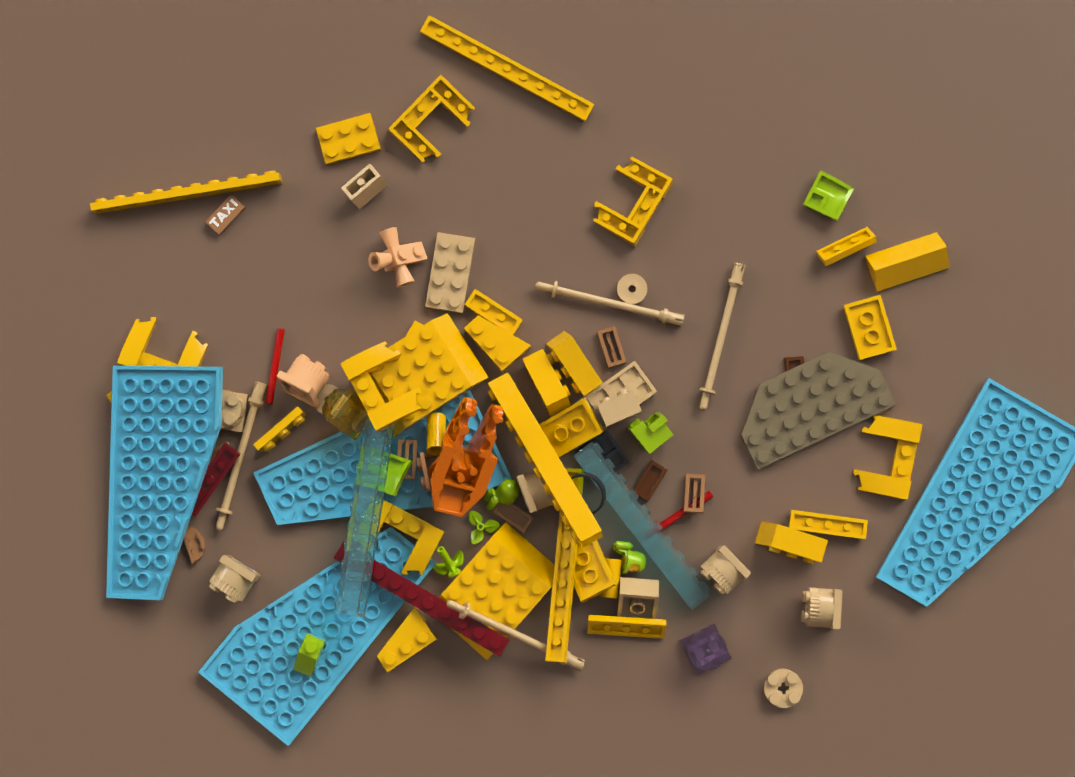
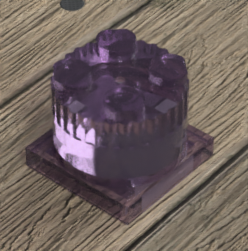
M715 623L680 640L696 675L707 670L716 669L724 662L732 659L727 650V644L723 637H721Z

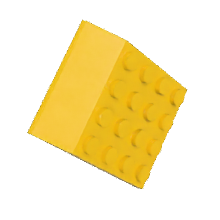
M448 313L429 321L388 347L392 352L400 351L402 355L369 373L385 403L418 387L421 389V394L416 395V406H422V409L385 429L391 440L425 419L429 414L436 412L489 378Z
M505 522L439 598L445 602L452 600L461 605H464L466 602L470 603V609L515 630L553 586L554 564ZM491 628L492 630H494V631L498 632L499 634L503 635L504 637L508 638V635H506V634H504V633H502V632H500V631H498V630H496V629ZM453 630L486 660L492 656L493 653Z

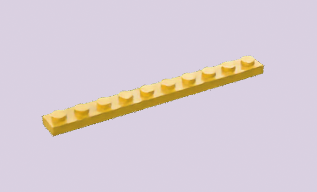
M430 15L420 30L422 35L586 122L595 105Z
M267 171L265 175L260 176L248 174L246 178L230 177L227 178V181L223 182L211 180L208 181V184L193 183L186 188L174 186L170 188L171 190L163 191V189L152 190V193L149 194L137 192L133 193L131 197L119 195L115 196L112 200L100 198L96 199L94 203H90V208L94 214L277 185L282 184V178L279 172Z
M565 468L570 477L584 473L583 469ZM577 477L572 481L582 496L584 477ZM560 511L545 661L566 663L577 544L570 534L572 533L570 526L566 528L561 519L563 515Z

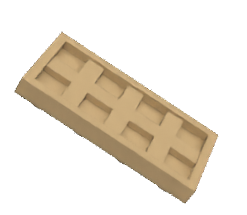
M437 233L425 308L463 314L475 238Z
M633 361L582 398H586L603 430L606 427L597 409V405L600 404L599 400L606 397L613 399L617 397L618 392L627 389L628 392L633 390L640 405L657 393V390L636 361Z

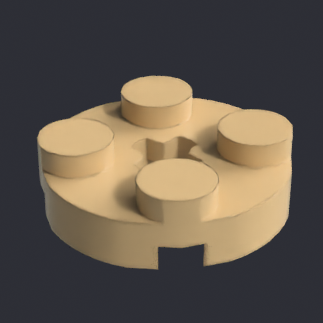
M781 668L774 670L768 675L764 681L763 690L765 697L771 704L779 708H788L800 701L803 693V684L796 673L789 669ZM781 683H785V686H788L785 694H782L780 690L778 691Z

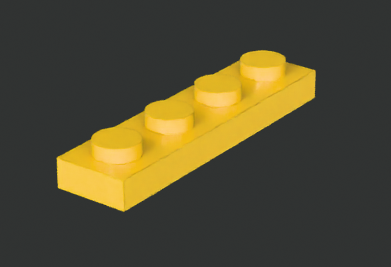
M790 510L788 528L866 539L868 520Z
M588 615L587 634L665 638L666 620Z

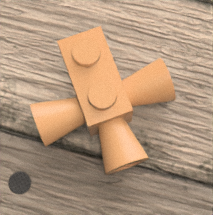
M397 227L379 232L388 249L382 253L371 252L369 254L368 262L370 268L373 271L384 268L385 272L395 270L397 288L414 283L415 280L406 265L427 260L422 241L399 245Z

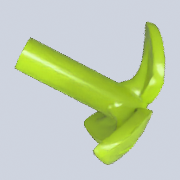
M475 511L469 512L470 524L477 526V529L473 530L470 535L473 545L480 543L484 539L483 530L488 533H494L500 528V524L497 521L489 519L483 524V516Z
M443 546L439 547L437 551L444 563L434 565L433 570L441 575L449 573V578L460 574L461 569L457 567L463 564V552L459 550L451 560Z

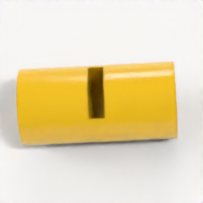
M431 413L427 416L426 451L432 456H439L443 447L446 416L442 413Z
M605 558L617 585L599 594V597L618 599L622 560Z

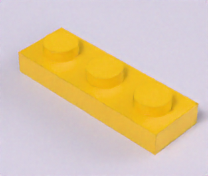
M865 227L817 250V255L824 265L828 266L876 243L877 239L872 231Z
M474 289L464 304L478 315L512 335L515 334L523 319Z

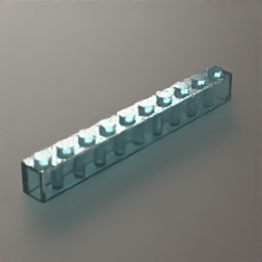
M366 419L362 429L363 439L359 448L360 458L356 467L357 477L353 486L354 496L350 505L351 515L350 521L347 524V540L344 543L345 553L341 563V579L338 582V598L335 601L336 614L365 618L395 424L378 433L371 421Z
M588 443L575 453L573 457L585 473L593 474L602 481L606 489V500L685 603L693 610L710 597L708 594L709 587L704 581H698L696 578L698 573L692 566L688 567L685 564L686 558L680 550L675 551L672 547L675 544L668 535L664 536L661 533L662 526L656 519L654 521L651 520L648 516L651 512L645 504L641 506L638 503V495L633 489L628 490L625 486L627 481L621 473L617 475L614 472L615 465L609 458L604 459L601 455L604 451L598 443ZM592 480V482L595 484V486H596V487L598 488V490L601 492V490H600L599 486L597 485V483Z

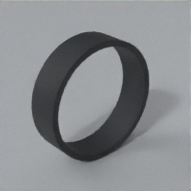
M576 474L573 477H571L572 480L577 477L590 478L597 483L601 490V503L595 511L591 512L594 515L602 508V506L605 503V486L602 483V481L593 474Z

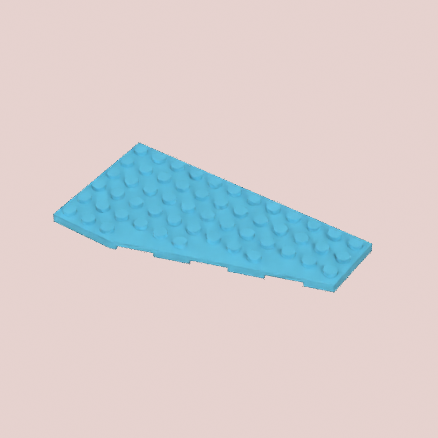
M113 365L106 598L163 600L222 426L223 367Z
M987 378L875 578L925 607L930 605L966 570L970 569L1056 489L1062 486L1075 463V427L994 380Z
M470 390L434 412L442 413L446 416V429L464 397L474 399ZM476 406V415L469 418L468 428L470 431L468 435H465L462 443L463 447L470 445L469 441L483 419L478 406ZM427 417L392 440L385 430L378 433L370 419H367L358 433L352 427H349L253 472L276 524L284 525L366 515L375 495L403 510L433 507L432 495L422 487L421 477H424V473L419 470L418 463L416 466V479H403L397 496L360 484L373 447L397 455L398 439L418 440L417 458H420V453H427ZM495 443L491 453L498 458L487 490L500 485L506 479H512ZM402 444V458H405L406 444ZM410 444L409 460L413 461V444ZM412 465L408 470V475H412Z
M389 527L377 536L367 555L416 585L422 582L436 564L435 561L430 559L423 575H420V571L409 570L408 575L402 574L401 572L415 545L393 527ZM363 545L357 548L362 553L365 549ZM336 561L314 577L235 626L198 673L289 746L405 601L339 561ZM308 633L327 641L311 677L293 670L300 647Z

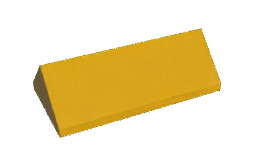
M937 232L865 256L877 292L949 268L947 246Z

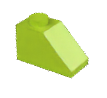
M306 634L293 670L311 677L327 641L313 634Z

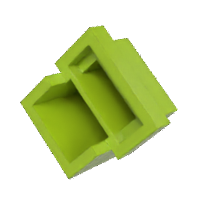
M657 411L645 421H640L639 418H636L626 427L648 454H651L674 435L665 424L668 421L666 417Z

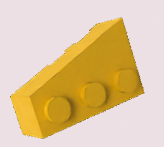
M479 315L464 327L465 332L502 373L531 348L530 344Z
M563 331L546 343L556 363L559 362L562 366L560 370L566 378L569 377L573 382L571 386L576 393L580 392L585 396L603 383L574 338L566 331Z
M541 349L522 359L550 417L571 406L568 396L571 394L566 385L562 386L560 382L562 377L558 369H553L552 364L554 362L550 354L546 355L544 350Z
M761 521L755 544L769 547V551L778 554L781 551L785 552L786 556L797 559V557H802L803 562L814 564V561L822 563L828 540L779 524Z
M414 607L377 655L387 672L437 640V637L418 608Z

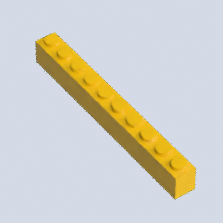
M509 373L489 382L487 393L492 401L495 400L498 406L503 407V416L507 419L505 422L510 432L514 431L516 435L514 439L519 448L523 446L525 450L523 454L528 463H533L535 467L533 472L537 479L541 478L544 484L542 487L546 494H551L554 499L551 502L556 511H561L563 515L561 519L566 528L570 526L572 530L570 534L576 544L580 543L583 548L602 538V529Z

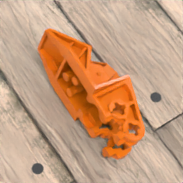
M468 397L462 399L443 435V447L440 455L428 469L433 509L435 511L462 517L485 495L498 458L491 451L497 438L495 435L496 424L503 422V407L494 404L489 406L475 434L469 441L470 446L467 450L463 449L462 443L465 435H468L470 431L468 428L469 418L476 415L477 401Z

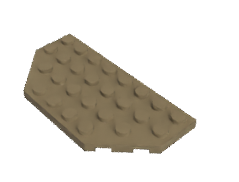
M827 352L760 383L741 432V437L758 470L895 406L896 403L880 370L835 353Z

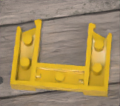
M442 75L388 128V131L421 162H425L424 158L435 154L436 157H439L441 155L415 129L440 103L466 127L470 125V121L467 120L469 111H474L475 109Z
M630 157L631 164L625 168L618 165L615 169L644 187L643 193L628 218L596 201L594 207L599 208L598 219L593 218V221L636 247L645 232L646 225L674 182L673 178L634 157Z
M151 317V321L140 322V319H136L117 363L124 366L200 367L208 344L202 345L196 339L198 334L192 331L179 363L176 364L145 353L158 318Z
M386 342L373 346L340 363L378 433L422 409V406H416V395L421 394L419 387L388 403L384 402L369 373L402 355L398 350L392 352L386 347L388 343Z
M874 415L872 418L875 421L869 428L863 427L861 432L897 440L891 474L886 476L854 469L853 474L854 476L859 475L862 487L857 489L908 500L911 486L910 479L923 424Z
M375 495L354 540H360L365 547L363 553L368 555L384 523L418 539L401 573L408 575L409 570L420 571V575H423L445 532Z

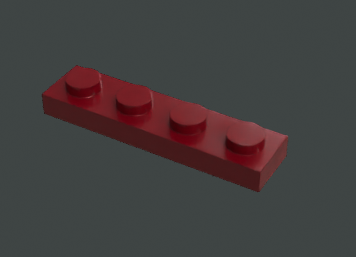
M225 442L207 467L192 515L195 517L241 454Z

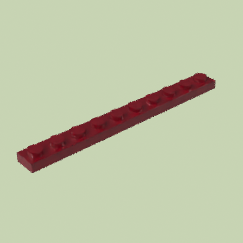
M344 541L334 556L335 560L501 657L510 642L508 638L468 616L464 619L459 618L460 613L447 607V602Z

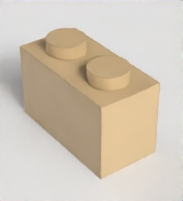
M368 164L342 186L341 189L361 209L387 187L388 184L371 164Z
M627 389L618 392L617 397L613 399L606 397L599 400L600 404L597 405L606 428L642 412L633 390L628 392Z

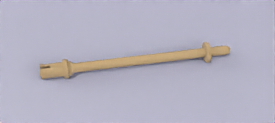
M734 263L731 278L728 279L727 283L730 286L707 380L705 387L699 388V391L703 392L700 409L703 411L707 409L710 395L716 394L712 387L737 289L743 285L742 277L746 265L741 263Z
M555 281L554 285L542 282L535 284L536 289L551 292L552 298L555 297V294L658 318L663 324L666 322L681 327L683 321L676 320V318L684 320V314L670 312L665 308L664 310L657 311L559 287L558 281Z
M255 381L251 398L249 397L248 399L250 409L238 447V452L241 454L233 465L222 506L215 509L220 511L216 523L218 531L223 529L227 514L232 515L233 513L228 509L257 409L264 402L262 398L267 384Z
M452 600L447 601V607L460 613L459 618L464 619L468 616L546 653V644L470 609V603L466 602L464 605H461ZM567 651V662L560 664L563 666L568 665L577 671H581L585 660Z

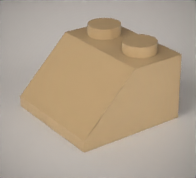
M620 577L617 616L656 619L659 600V580Z

